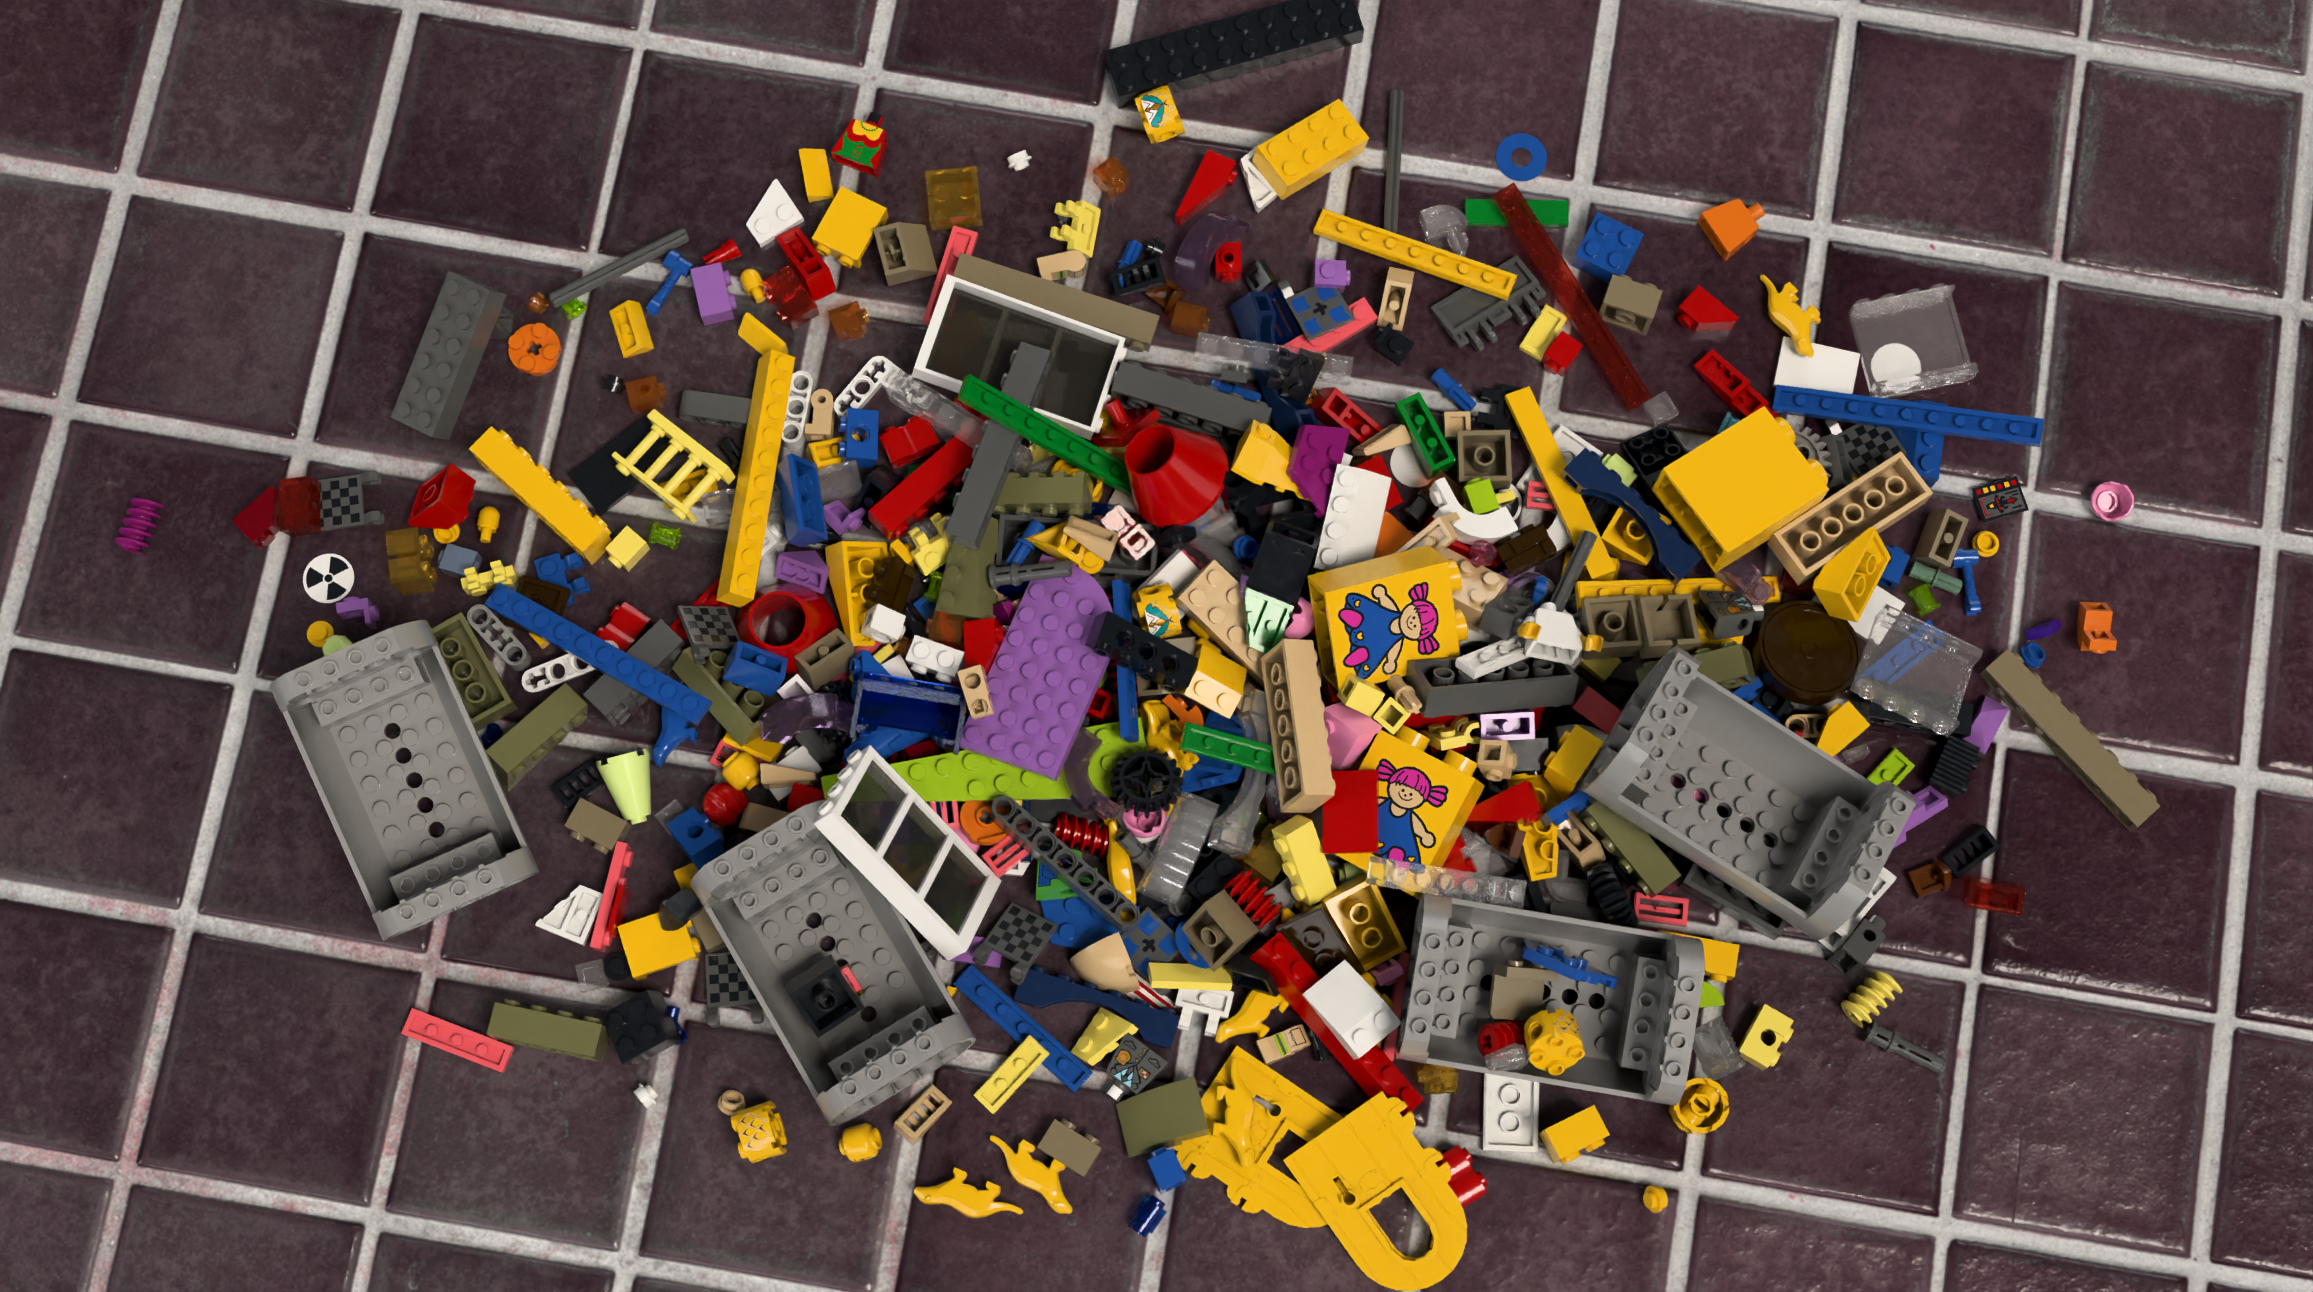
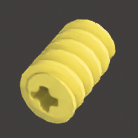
M1874 970L1871 973L1872 978H1866L1864 986L1859 985L1856 988L1857 993H1851L1848 996L1849 1001L1843 1000L1841 1003L1844 1013L1861 1028H1864L1861 1023L1862 1020L1870 1024L1872 1023V1019L1869 1016L1870 1012L1876 1016L1880 1015L1877 1009L1878 1005L1882 1008H1887L1885 998L1891 1001L1895 1000L1892 994L1893 990L1900 994L1903 992L1894 978L1883 970Z

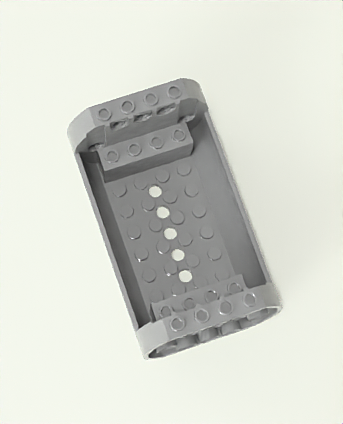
M427 620L412 621L386 629L285 673L270 684V689L294 737L372 912L373 920L383 941L420 927L540 872ZM391 723H396L401 730L400 735L395 739H391L386 735V728ZM401 748L409 749L412 755L410 761L404 764L400 763L397 759V752ZM414 772L419 773L423 779L421 786L418 788H412L408 784V777ZM424 797H429L434 804L433 809L429 813H424L419 809V802ZM434 822L442 823L445 828L444 834L441 837H433L430 833V826Z
M1678 646L1673 647L1651 669L1628 700L1584 777L1580 790L1814 940H1822L1843 925L1867 898L1916 805V799L1890 781L1882 782L1879 785L1872 783L1698 672L1697 669L1702 661ZM1672 776H1676L1682 781L1681 789H1677L1672 785ZM1694 791H1700L1704 794L1705 803H1699L1695 800ZM1717 806H1724L1727 809L1728 818H1722L1718 815ZM1741 820H1745L1751 825L1750 833H1746L1741 829ZM1764 835H1769L1773 838V848L1767 847L1764 844Z
M826 799L802 806L705 864L692 878L691 886L804 1079L830 1126H836L868 1112L957 1058L975 1043L976 1038L905 917L813 824L819 814L817 812L818 808L827 801ZM842 812L841 816L847 821L845 815ZM817 913L821 916L822 923L818 928H810L808 926L807 920L811 914ZM825 937H833L836 944L832 951L825 952L822 950L821 942ZM831 954L836 962L839 960H846L848 962L851 972L854 973L857 981L863 988L860 998L864 1008L874 1007L877 1014L873 1021L866 1022L862 1018V1011L864 1010L862 1009L817 1038L788 996L784 984Z
M1422 892L1416 911L1409 952L1410 957L1400 1015L1402 1023L1399 1025L1396 1041L1397 1059L1629 1097L1676 1106L1679 1103L1686 1088L1705 974L1704 948L1699 938ZM1524 938L1546 947L1548 945L1557 946L1564 950V955L1582 957L1588 960L1587 965L1618 978L1615 989L1601 983L1595 985L1573 980L1559 973L1557 982L1545 981L1544 984L1549 987L1550 994L1542 1001V1011L1548 1010V1014L1556 1013L1555 1009L1570 1012L1577 1020L1585 1052L1582 1059L1557 1076L1550 1075L1548 1071L1536 1068L1529 1060L1528 1051L1522 1054L1487 1059L1480 1054L1477 1047V1035L1483 1025L1507 1021V1019H1494L1489 1016L1491 990L1483 989L1480 981L1486 975L1492 976L1494 963H1506L1507 959L1523 961V965H1532V962L1524 959L1521 953L1522 949L1520 947ZM1566 989H1573L1577 993L1576 1000L1571 1004L1564 1003L1562 1000V993ZM1594 993H1599L1604 998V1003L1599 1008H1592L1589 1005V998Z

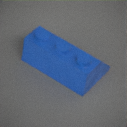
M1925 400L1909 401V402H1917V403H1925V404L1948 406V404L1938 403V402H1932V401H1925ZM1891 428L1907 452L1905 457L1927 486L1932 488L1939 479L1944 435Z
M789 454L776 467L778 475L776 476V484L781 494L780 510L784 515L785 538L788 543L798 547L828 540L817 464L797 455Z

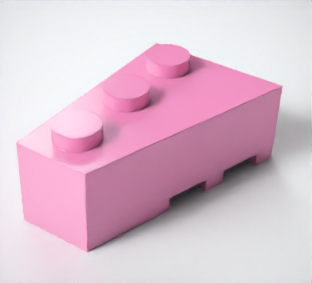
M1343 702L1327 706L1324 711L1325 727L1328 730V751L1332 757L1331 771L1357 770L1363 761L1362 756L1364 752L1370 749L1372 745L1371 740L1374 735L1379 733L1383 727L1369 716L1346 706Z

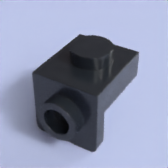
M1170 525L1160 528L1154 526L1157 547L1181 549L1197 537L1195 527Z

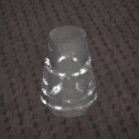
M1512 1043L1485 1056V1064L1489 1071L1521 1070L1529 1061L1525 1046L1517 1043Z

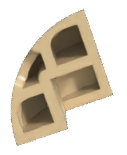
M1119 932L1086 947L1069 960L1076 974L1084 982L1099 986L1098 990L1108 993L1109 990L1126 994L1140 990L1137 976Z

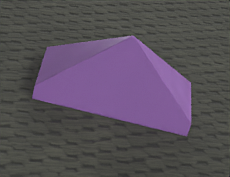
M815 550L781 552L779 554L775 572L776 578L803 585L821 594L825 593L829 568Z
M1985 695L1972 719L1971 735L1963 740L1980 747L1979 752L1985 755L2009 708Z

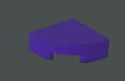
M2059 618L2038 624L2026 630L2027 640L2031 641L2052 636L2061 628Z

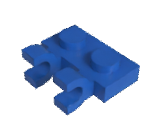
M558 552L534 560L539 580L566 587L572 591L566 606L575 604L573 596L591 591L589 581L585 580V577L575 579L569 583L566 572L584 567L582 557L577 552L567 555L564 559H562V555Z

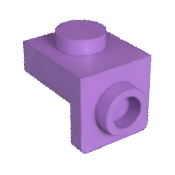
M1315 259L1314 287L1338 288L1340 293H1343L1346 285H1350L1351 273L1350 270H1346V261Z
M839 500L823 506L827 525L833 528L839 536L848 531H856L863 523L861 518L866 513L863 508L851 513Z
M347 597L343 599V602L336 603L337 614L343 620L364 616L365 624L371 630L377 629L376 621H379V610L377 605H374L368 598Z

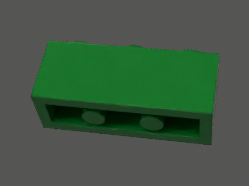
M1420 392L1397 402L1393 413L1399 424L1405 425L1412 439L1410 445L1429 480L1453 469L1456 459Z

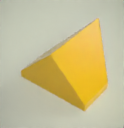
M1068 519L1065 522L1024 538L1053 558L1062 561L1069 559L1073 566L1080 564L1086 548L1063 532Z

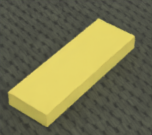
M1148 963L1147 972L1151 988L1231 991L1232 988L1231 975L1226 965L1213 971L1211 968H1199L1192 964Z
M1029 1035L974 1096L992 1114H995L1050 1053L1032 1035Z

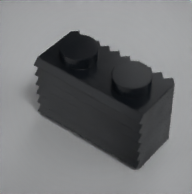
M1953 734L1948 735L1924 785L1927 787L1930 785L1941 794L1952 799L1956 798L1959 794L1964 795L1970 784L1967 776L1970 770L1975 771L1981 760V757L1978 756L1980 747Z

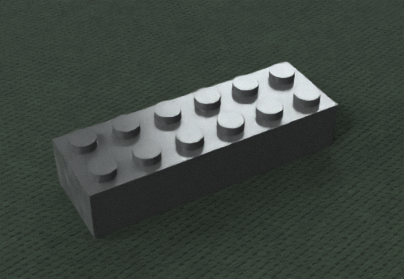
M448 271L391 418L430 437L450 439L507 294L466 275Z
M1121 361L1111 389L1112 398L1118 397L1124 410L1156 408L1161 416L1158 419L1159 421L1203 433L1210 437L1219 438L1223 436L1237 443L1253 420L1268 426L1271 423L1272 408L1262 401H1247L1237 393L1229 392L1225 394L1219 392L1216 387L1206 384L1199 386L1193 384V381L1186 377H1178L1177 379L1168 376L1167 372L1160 369H1153V371L1145 369L1140 363L1128 361V363Z
M1000 514L996 567L1007 566L1005 561L1017 543L1015 541L1016 538L1021 537L1031 519L1043 524L1046 527L1045 530L1065 522L1067 519ZM1085 520L1120 534L1110 561L1104 560L1103 568L1098 572L1101 576H1115L1116 573H1120L1124 582L1143 583L1156 571L1158 547L1153 525ZM1034 545L1035 550L1033 552L1030 551L1022 566L1038 564L1042 554L1050 555Z
M1461 656L1410 660L1408 662L1405 683L1412 686L1415 690L1416 697L1422 703L1419 711L1424 718L1571 705L1574 703L1579 679L1578 675L1568 664L1528 657L1476 679H1472L1455 667L1456 658Z

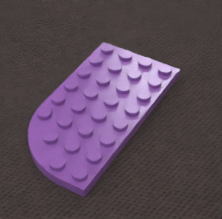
M1042 554L1038 564L1062 560ZM1072 565L1071 577L1029 582L1005 635L1004 642H1002L986 678L995 714L975 720L972 719L970 714L957 742L959 748L1054 781L1058 780L1111 659L1094 653V649L1085 645L1095 616L1106 611L1114 613L1104 590L1091 575L1081 568Z

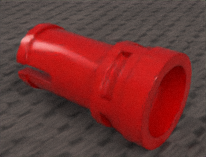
M732 237L722 243L721 247L702 256L706 265L719 262L723 264L728 260L732 261L742 256Z

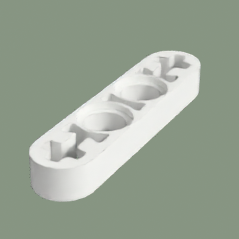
M604 640L619 649V646L614 641ZM566 654L527 670L523 674L521 681L525 690L534 693L544 691L597 669L590 665L585 669H581L577 665V658ZM557 663L565 668V674L560 679L553 674V667ZM546 674L548 679L538 681L537 685L531 684L530 680L534 676Z

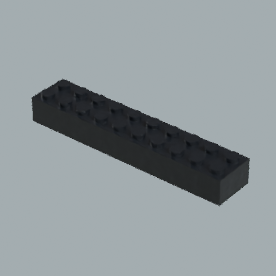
M1289 0L1104 51V59L1117 105L1120 109L1135 105L1134 98L1168 84L1171 94L1358 44L1363 40L1364 28L1354 0Z

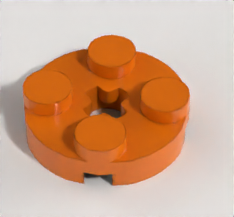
M543 323L525 325L511 335L508 340V354L513 365L520 372L531 374V376H541L551 372L558 364V359L562 353V346L558 336ZM534 344L542 346L539 349L538 355H534L533 352L528 353V350Z
M993 801L965 802L962 805L959 814L960 828L972 844L994 845L1001 842L1008 835L993 820H990V824L980 821L983 812L991 816ZM1000 806L996 809L997 813L1002 816H1006L1011 812L1006 806Z

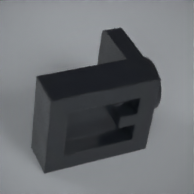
M1388 322L1386 327L1383 328L1381 326L1373 337L1375 341L1374 351L1400 367L1413 348L1414 342L1393 329L1394 324Z
M1765 683L1757 692L1758 696L1749 703L1752 705L1754 701L1758 702L1778 719L1780 717L1786 719L1794 708L1791 701L1773 692Z

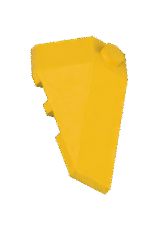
M1253 420L1238 441L1231 471L1261 486L1266 482L1275 485V490L1284 492L1285 489L1294 491L1298 498L1304 499L1299 492L1298 486L1293 483L1286 473L1293 448L1276 431L1272 430L1270 426Z
M841 541L825 547L827 567L829 568L828 577L845 636L853 643L854 647H873L875 640L860 634L868 610L864 608L867 599L865 591L873 582L875 576L873 568L879 560L888 557L887 542Z
M1542 770L1541 775H1526V773H1522L1507 779L1508 789L1525 780L1531 782L1544 807L1545 813L1562 802V798L1544 777L1546 770ZM1540 819L1530 825H1525V823L1515 824V827L1526 832L1520 858L1529 881L1534 882L1557 877L1559 850L1557 837L1560 825L1555 826L1554 823H1551L1544 827Z

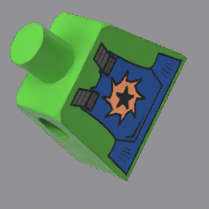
M1041 843L1042 845L1039 847L1041 851H1049L1052 848L1047 843ZM1071 849L1082 859L1081 851ZM1061 859L1057 862L1062 869L1072 867V863L1067 859ZM1038 861L1036 901L1079 897ZM1081 877L1078 879V883H1092V880L1088 877Z

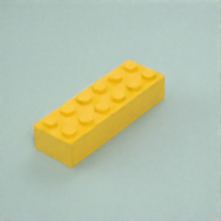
M491 426L469 448L476 460L589 564L593 565L606 552L605 548L612 542L609 536L612 532L607 528V524L597 515L592 517L593 515L588 511L589 508L579 498L573 500L574 498L569 493V490L560 481L555 483L548 470L540 463L537 465L531 459V455L521 446L518 448L505 431L501 429L497 432Z

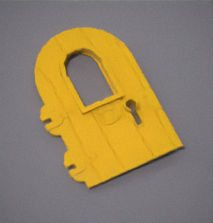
M1236 1046L1201 1098L1209 1135L1182 1141V1145L1172 1147L1178 1151L1176 1156L1182 1169L1186 1171L1190 1164L1193 1163L1196 1165L1190 1172V1175L1193 1177L1205 1179L1213 1175L1228 1185L1227 1195L1231 1203L1237 1206L1240 1204L1242 1197L1247 1200L1241 1208L1246 1213H1258L1263 1209L1273 1217L1289 1225L1302 1228L1328 1225L1301 1185L1268 1164L1267 1161L1275 1150V1145L1281 1141L1288 1129L1309 1142L1343 1117ZM1233 1057L1238 1059L1237 1070L1239 1077L1250 1091L1253 1099L1258 1095L1271 1105H1277L1281 1109L1278 1116H1272L1268 1109L1254 1101L1255 1113L1250 1128V1136L1255 1148V1159L1248 1169H1244L1241 1166L1236 1150L1223 1134L1213 1137L1214 1122L1225 1123V1110L1227 1108L1225 1098L1222 1101L1216 1100L1217 1085H1225L1233 1089L1231 1081V1062ZM1337 1176L1335 1182L1340 1190L1343 1191L1344 1199L1349 1202L1353 1201L1355 1196L1347 1191L1348 1189Z
M1380 1091L1287 1156L1283 1161L1356 1265L1367 1277L1382 1286L1394 1290L1415 1291L1428 1288L1442 1281L1454 1270L1463 1255L1467 1242V1222L1464 1209L1448 1184L1452 1174L1450 1165L1446 1161L1438 1167L1436 1162L1443 1159L1441 1152L1432 1147L1423 1149L1412 1133L1416 1126L1414 1114L1412 1111H1408L1404 1116L1400 1113L1408 1107L1404 1100L1402 1101L1398 1097L1387 1098L1384 1092ZM1338 1176L1348 1189L1347 1191L1355 1196L1353 1201L1349 1202L1344 1199V1193L1333 1180ZM1400 1187L1428 1224L1432 1234L1431 1249L1419 1258L1406 1256L1398 1251L1369 1211L1370 1208L1381 1203L1383 1198L1391 1196Z

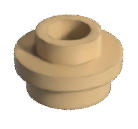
M728 1090L718 1100V1108L727 1115L733 1116L737 1114V1111L745 1109L744 1096L738 1091Z

